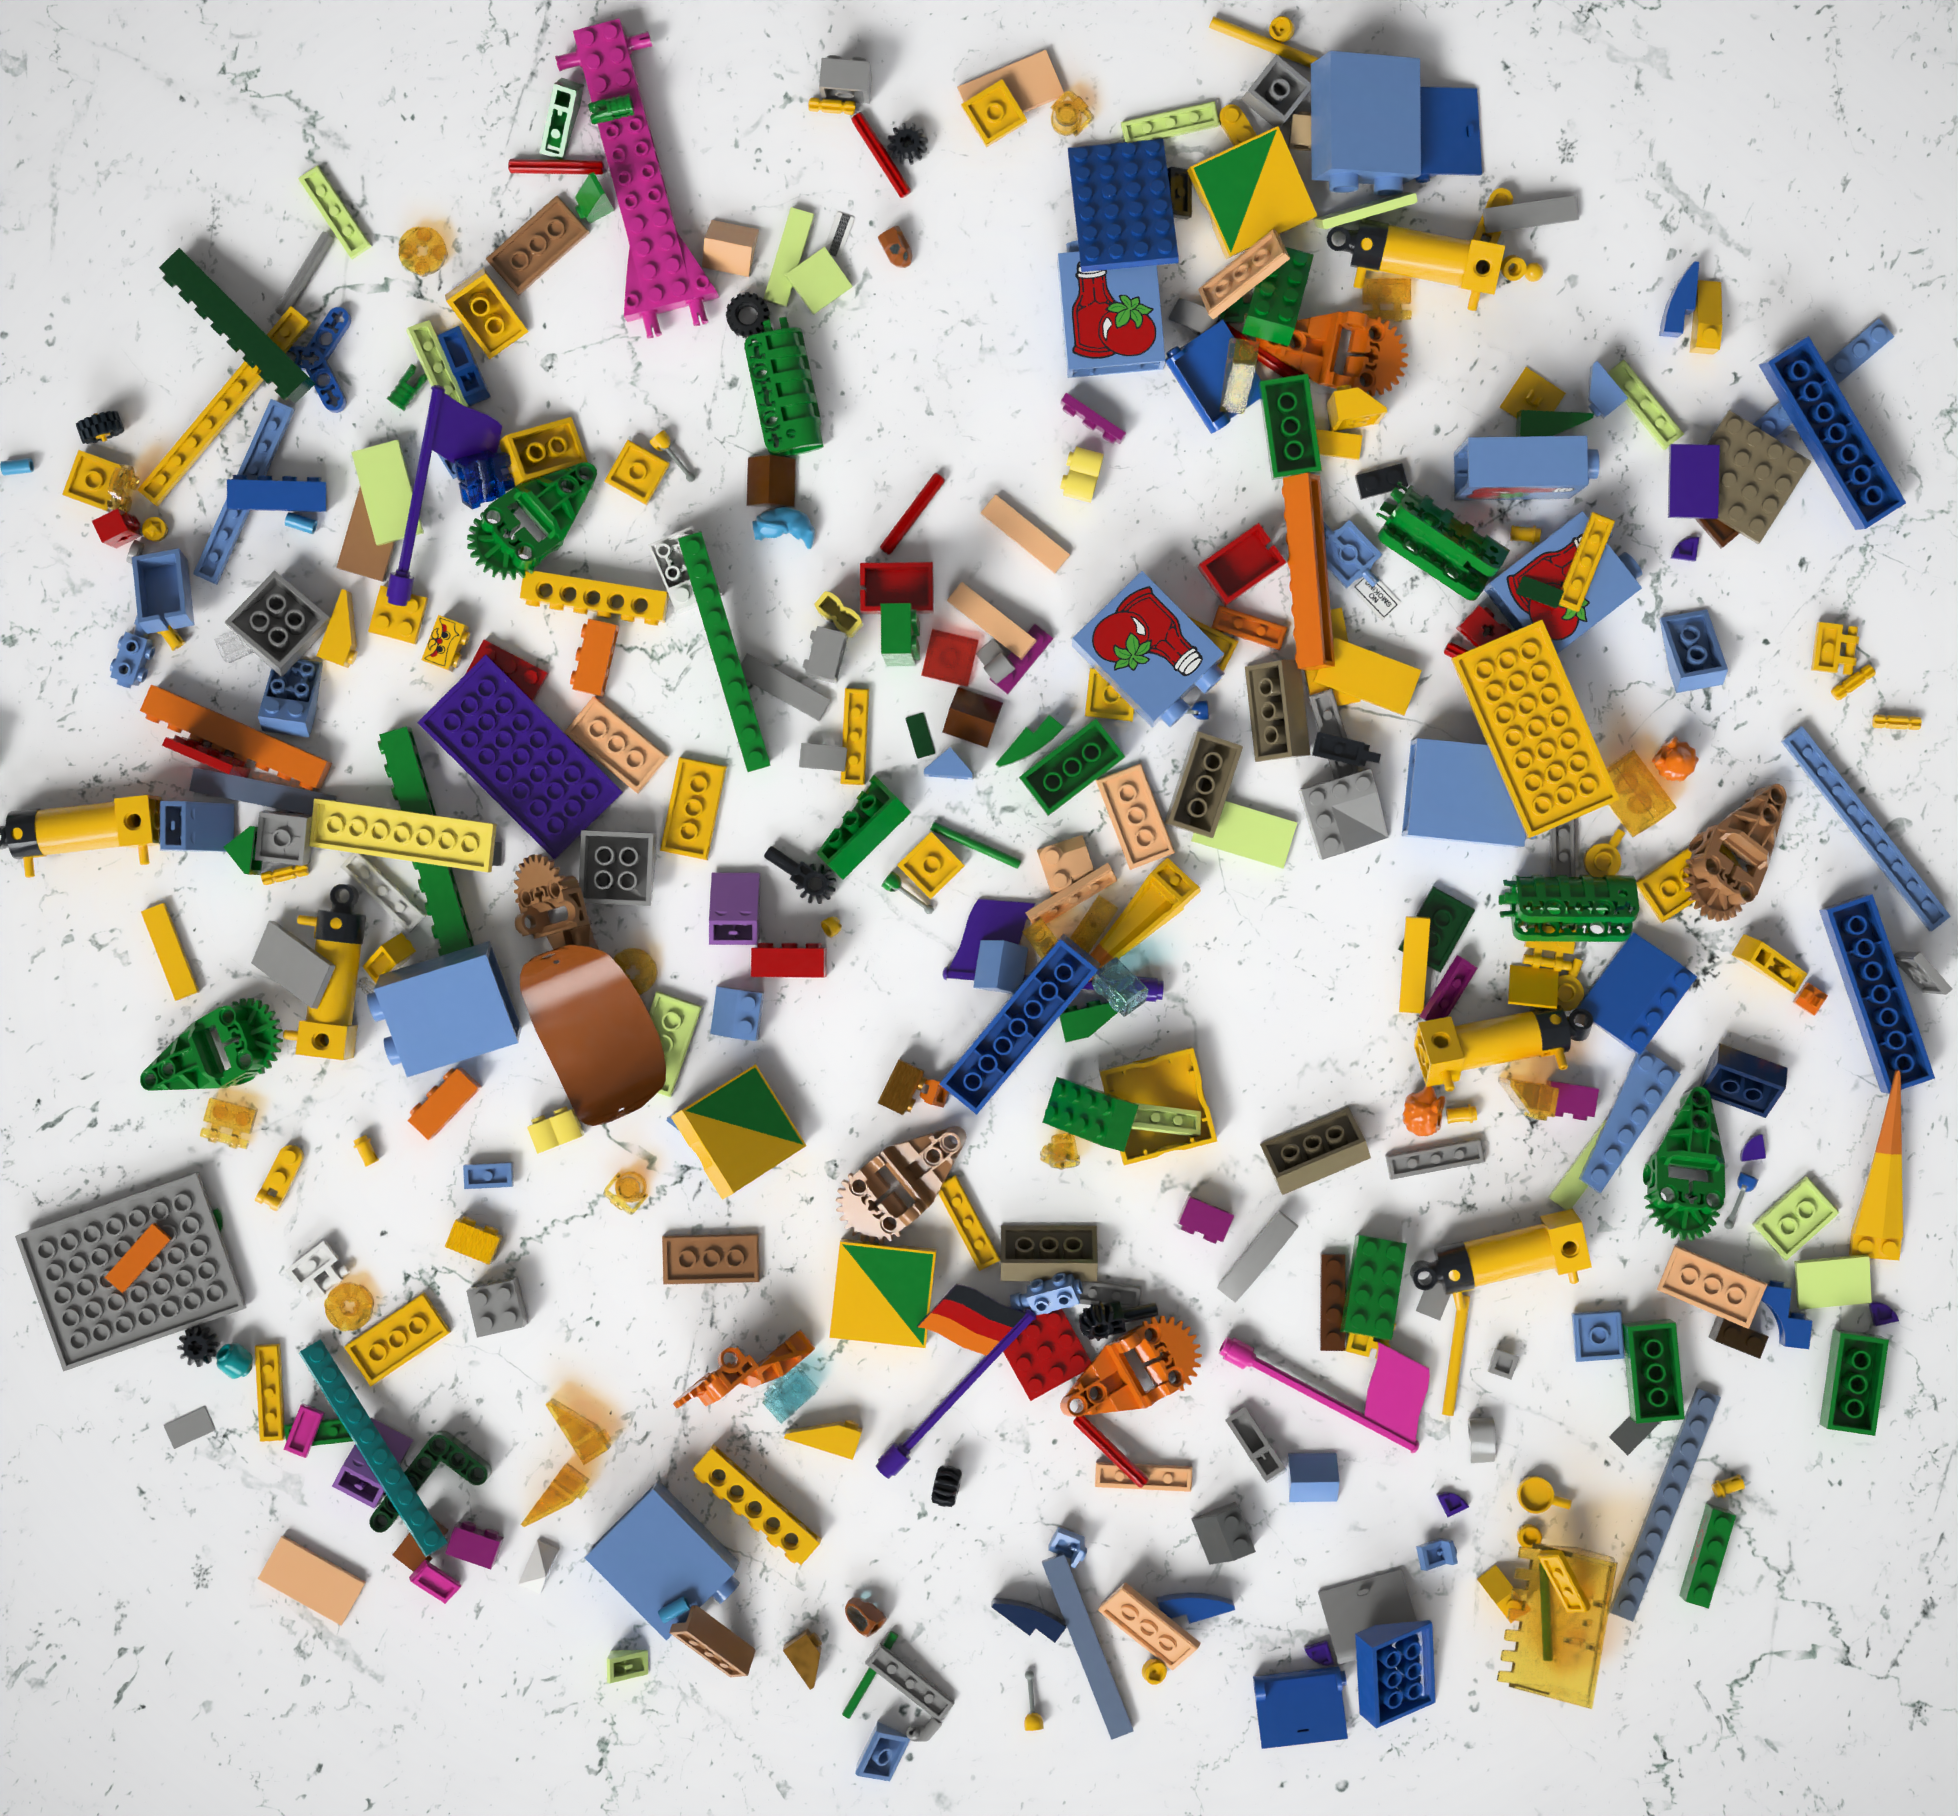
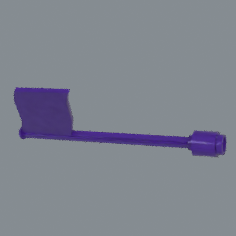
M433 385L431 387L432 394L399 567L396 569V572H391L386 596L388 597L387 602L393 605L407 606V601L411 599L414 577L410 576L409 568L432 451L454 464L476 471L492 482L502 425L489 415L466 407L443 393L445 389L440 385Z
M978 899L968 916L960 947L949 969L948 966L943 969V979L946 981L947 978L974 981L981 940H1004L1019 945L1028 918L1025 912L1032 909L1036 903ZM1135 976V981H1130V983L1091 980L1083 989L1125 992L1133 995V1000L1156 1002V1000L1163 999L1164 981H1158V978Z

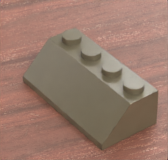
M1278 660L1245 666L1255 762L1311 755L1301 669H1298L1296 660Z
M1199 731L1194 732L1164 824L1213 838L1243 746Z
M1349 1107L1260 1144L1282 1195L1371 1158L1366 1140Z
M1001 1225V1281H1033L1035 1279L1046 1281L1052 1279L1058 1273H1065V1275L1073 1274L1075 1280L1097 1282V1226Z

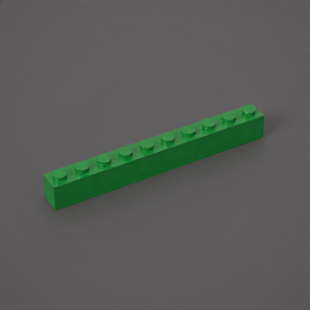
M702 531L678 537L747 773L771 766Z
M406 726L379 734L380 741H378V747L381 754H385L387 764H384L388 778H392L394 787H391L392 795L395 801L398 800L400 809L437 815L412 728ZM412 861L414 869L419 871L421 879H418L419 888L422 893H425L427 902H425L426 912L428 916H432L434 925L431 926L435 939H439L441 946L438 949L439 956L475 946L452 867Z

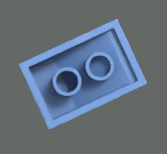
M1708 610L1661 617L1660 625L1668 669L1676 693L1723 685L1728 668Z

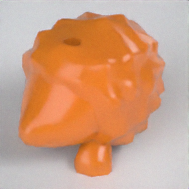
M1676 736L1669 742L1665 741L1652 759L1659 775L1666 777L1667 780H1677L1679 782L1684 781L1687 776L1694 772L1699 758L1696 756V750L1690 747L1687 742H1680Z
M1425 1086L1420 1092L1411 1093L1405 1100V1109L1402 1114L1403 1123L1409 1132L1417 1136L1433 1135L1441 1128L1442 1110L1446 1099L1444 1096H1440L1437 1099L1432 1086Z

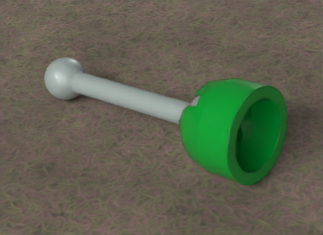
M891 871L881 887L890 892L899 890L924 908L926 914L933 913L934 908L932 905H926L904 889L901 885V878L895 872Z

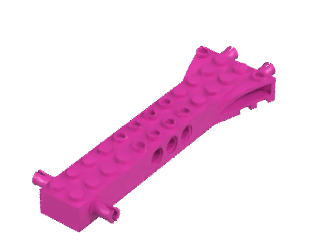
M620 19L574 30L573 34L577 45L576 51L555 56L559 71L580 66L584 71L591 102L630 93L635 111L633 116L630 115L598 124L630 245L626 275L624 318L627 322L643 319L648 339L654 338L652 328L656 337L662 335L657 314L689 306L693 326H700L699 315L704 325L709 321L703 302L720 297L677 232L631 59L632 51L652 47L649 32L646 31L645 33L627 37Z

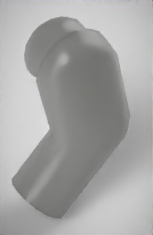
M932 1718L926 1726L909 1727L906 1735L911 1741L927 1742L942 1726V1723Z

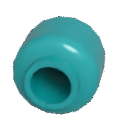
M238 1343L224 1345L216 1355L218 1369L231 1379H237L241 1376L245 1377L252 1370V1354Z

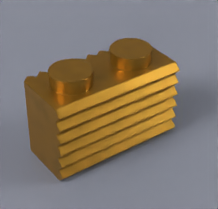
M898 1059L877 1103L901 1115H904L905 1111L911 1112L916 1102V1099L912 1097L916 1089L921 1091L927 1079L923 1076L925 1071Z

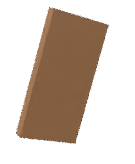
M555 196L491 253L486 260L519 296L590 232L558 196Z
M360 487L336 568L384 582L396 541L380 546L376 545Z
M759 1233L662 1236L663 1285L760 1282Z

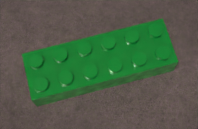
M911 603L881 604V655L886 665L916 666V660H920V646L917 636H920V622L916 610L912 609Z

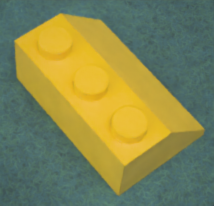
M1351 385L1337 387V391L1332 393L1326 403L1330 430L1334 432L1379 424L1387 413V408L1360 388H1351Z

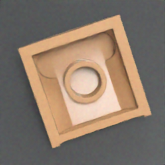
M1082 835L1037 850L1051 895L1057 894L1094 871Z

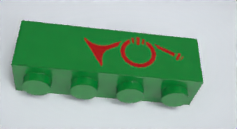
M1706 1503L1679 1594L1685 1602L1708 1609L1710 1607L1736 1515L1728 1509Z

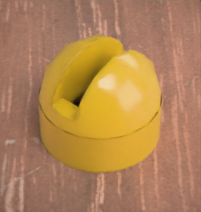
M828 917L821 921V927L828 937L832 938L841 931L842 925L837 917Z

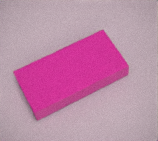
M302 1403L283 1450L307 1458L325 1412Z
M424 1560L409 1576L410 1582L444 1604L462 1587L459 1581L427 1560Z

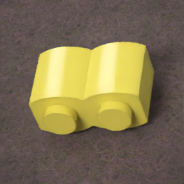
M1076 447L1074 452H1069L1066 465L1070 466L1068 475H1063L1060 489H1064L1063 496L1089 503L1092 502L1104 454Z
M825 591L814 604L818 613L824 619L834 622L840 632L846 633L847 637L853 638L863 626L859 615L852 609L844 607L841 600L831 592Z
M567 1106L553 1111L555 1116L546 1119L545 1115L531 1120L532 1125H529L527 1129L537 1154L585 1135L574 1109L568 1110Z

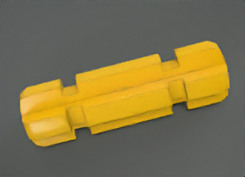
M810 98L808 108L809 111L813 112L822 110L825 113L841 114L844 112V114L853 115L855 114L856 103L854 101L842 102V100L835 99L820 100V98Z
M1870 664L1865 665L1860 669V672L1854 673L1844 680L1841 685L1833 688L1831 694L1836 700L1843 699L1847 696V693H1851L1865 683L1866 680L1875 676V670Z
M1877 714L1873 716L1872 720L1874 728L1886 727L1889 729L1908 728L1909 730H1919L1922 725L1921 717L1915 716L1908 718V716Z
M306 864L303 866L283 867L275 869L273 872H262L263 885L274 884L275 881L282 882L295 879L297 876L309 875V869Z

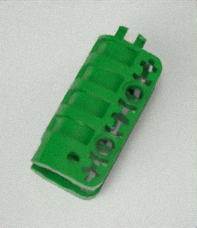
M780 317L781 329L773 330L770 320L764 321L765 332L749 336L745 340L744 349L764 443L770 455L791 457L824 448L819 427L822 425L802 329L796 327L789 328L787 317ZM755 348H759L758 350L761 358H756ZM762 370L767 371V373L764 376H757L758 372ZM762 388H767V390L769 391V402L771 406L766 405L764 400L765 394ZM769 418H777L775 423L767 424ZM772 435H777L779 439V447L777 448L774 447L775 441Z
M1398 481L1397 485L1405 493H1402L1398 490L1399 488L1395 487L1390 495L1397 502V505L1384 501L1379 509L1389 514V517L1379 512L1376 514L1377 517L1380 516L1386 520L1378 533L1379 540L1385 546L1465 599L1475 601L1483 592L1489 578L1494 576L1501 568L1510 550L1490 536L1485 535L1483 537L1473 530L1475 526L1466 521L1463 524L1454 518V513L1449 509L1445 508V510H1442L1433 504L1434 499L1428 495L1423 497L1412 490L1414 488L1413 485L1406 488L1402 485V482Z
M1513 875L1511 881L1503 880L1504 886H1510V893L1505 892V895H1499L1498 897L1499 905L1510 904V911H1500L1499 914L1502 918L1511 917L1513 936L1520 941L1623 942L1631 936L1633 930L1632 922L1636 920L1639 913L1637 884L1633 875H1604L1603 877H1592L1591 875H1580L1579 877H1568L1567 875L1519 877V875ZM1551 925L1555 931L1553 933H1546L1542 930V926ZM1598 925L1603 929V932L1599 934L1594 933L1590 927ZM1521 926H1525V929L1528 930V931H1527V932H1523V929L1520 928V927H1521ZM1569 926H1573L1576 932H1572ZM1617 927H1622L1624 933L1620 932V930Z

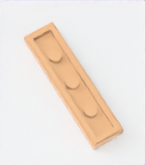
M996 494L980 513L1054 574L1070 556L1069 553Z
M963 582L959 584L947 599L948 603L1021 660L1036 643L1032 636Z
M1106 863L1025 913L1035 930L1039 929L1117 881V878L1110 865Z
M1096 1462L1095 1487L1191 1492L1192 1466L1135 1464L1149 1479L1142 1488H1139L1113 1462Z

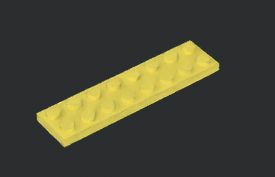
M315 798L309 846L481 872H492L497 824Z

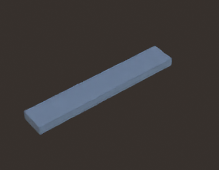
M195 767L189 789L192 792L312 815L315 798L336 801L335 795Z

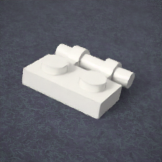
M326 1240L322 1241L285 1270L299 1289L307 1284L312 1290L306 1294V1297L311 1302L317 1297L321 1298L327 1293L326 1290L334 1284L338 1285L344 1280L343 1277L350 1273L345 1265L338 1270L334 1268L333 1264L340 1258ZM325 1271L329 1277L319 1283L316 1277Z

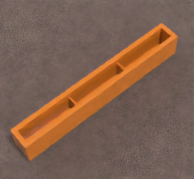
M1303 473L1284 477L1282 495L1285 501L1284 519L1287 526L1286 543L1289 551L1287 563L1291 576L1289 587L1293 601L1291 612L1294 617L1295 626L1293 636L1296 641L1297 651L1295 653V660L1298 669L1311 671L1335 667L1320 476L1312 473Z
M155 685L150 686L140 708L141 712L147 714L145 718L159 724L160 720L168 723V729L181 733L182 730L191 733L189 738L203 743L204 739L212 742V748L224 753L226 749L234 752L233 757L247 762L248 759L256 762L255 767L267 772L270 768L278 771V777L287 781H291L294 778L300 781L299 786L310 791L313 788H322L332 765V762Z

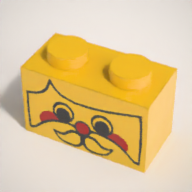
M438 615L421 660L453 672L454 668H458L461 662L462 655L460 651L462 646H466L469 641V627Z

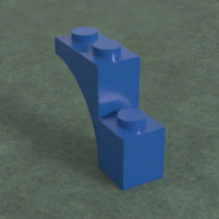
M1770 1280L1761 1301L1767 1305L1776 1319L1779 1330V1344L1785 1347L1809 1349L1812 1320L1806 1318L1805 1313L1790 1312L1789 1316L1792 1289L1784 1286L1785 1282Z

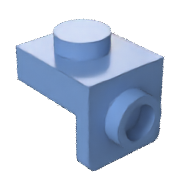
M1058 1527L1048 1545V1551L1056 1554L1064 1552L1065 1556L1070 1559V1566L1076 1568L1079 1561H1083L1087 1553L1085 1537Z
M1439 1538L1416 1546L1421 1570L1428 1571L1445 1564H1458L1457 1549L1452 1540Z

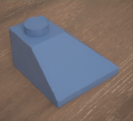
M1596 361L1590 367L1588 401L1591 404L1588 407L1596 417L1601 415L1604 419L1626 401L1628 397L1601 364Z

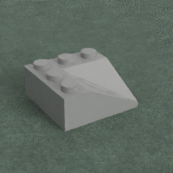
M274 570L225 621V624L261 660L282 677L326 631L330 617Z
M1371 769L1361 770L1298 790L1319 859H1327L1389 838Z
M581 830L579 887H581L584 903L651 906L657 834Z

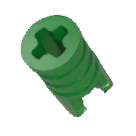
M630 93L588 104L589 111L593 113L590 116L592 124L635 115Z
M413 364L409 366L398 381V385L395 386L390 396L386 398L402 411L406 410L410 401L417 395L428 379L424 373L418 378L413 387L407 384V381L416 370V366Z

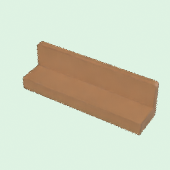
M697 1605L691 1606L685 1623L672 1624L670 1634L730 1678L748 1676L755 1648Z

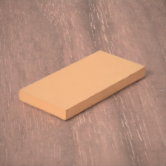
M1046 50L957 87L964 103L1003 79L1023 113L1064 96V91Z
M1275 229L1271 230L1198 289L1208 315L1212 319H1215L1290 259L1281 237Z
M595 696L591 698L564 732L572 741L637 794L641 792L668 759L664 752Z
M1141 763L1096 780L1130 870L1175 853Z
M1675 1245L1657 1290L1749 1329L1768 1283Z
M284 1535L281 1536L258 1577L262 1582L341 1626L366 1584L364 1580Z
M1126 1582L1108 1597L1098 1609L1100 1613L1171 1670H1174L1193 1654L1201 1644Z

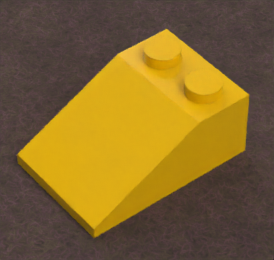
M484 267L445 294L446 302L489 359L529 332Z
M572 417L511 433L499 441V447L514 487L573 465L588 462Z

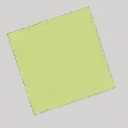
M825 247L785 275L813 315L853 287Z

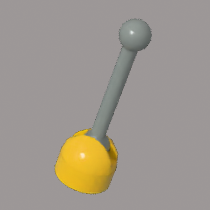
M662 430L650 440V444L656 450L666 451L685 473L687 481L693 482L695 480V474L689 472L669 448L671 439L665 430Z
M1028 1670L1025 1672V1678L1028 1680L1030 1713L1025 1717L1024 1728L1026 1731H1036L1044 1729L1042 1717L1035 1712L1032 1682L1034 1673Z

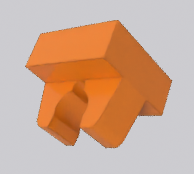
M1806 982L1793 1000V1003L1812 1016H1815L1828 995Z
M926 1079L924 1084L929 1085L927 1094L920 1092V1097L925 1103L944 1108L949 1092L939 1085L941 1081Z

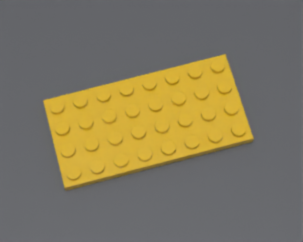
M1543 620L1451 658L1527 838L1534 837L1620 800Z

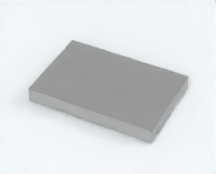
M1898 951L1894 955L1896 963L1922 993L1947 995L1953 990L1921 952Z

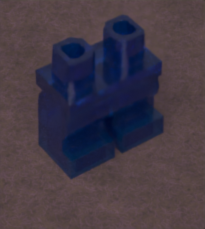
M486 450L482 453L454 459L457 479L460 481L458 484L462 503L472 510L481 507V503L491 502L506 494L505 491L515 487L514 478L511 474L502 475L501 469L511 465L510 456L505 452L494 454L490 450Z

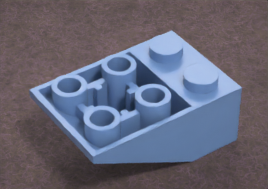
M298 659L282 677L271 668L258 713L262 731L310 738L317 708L323 667L322 662Z
M160 801L159 851L227 852L223 847L234 839V804Z

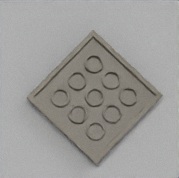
M1729 410L1706 444L1720 445L1717 519L1756 544H1759L1812 461Z

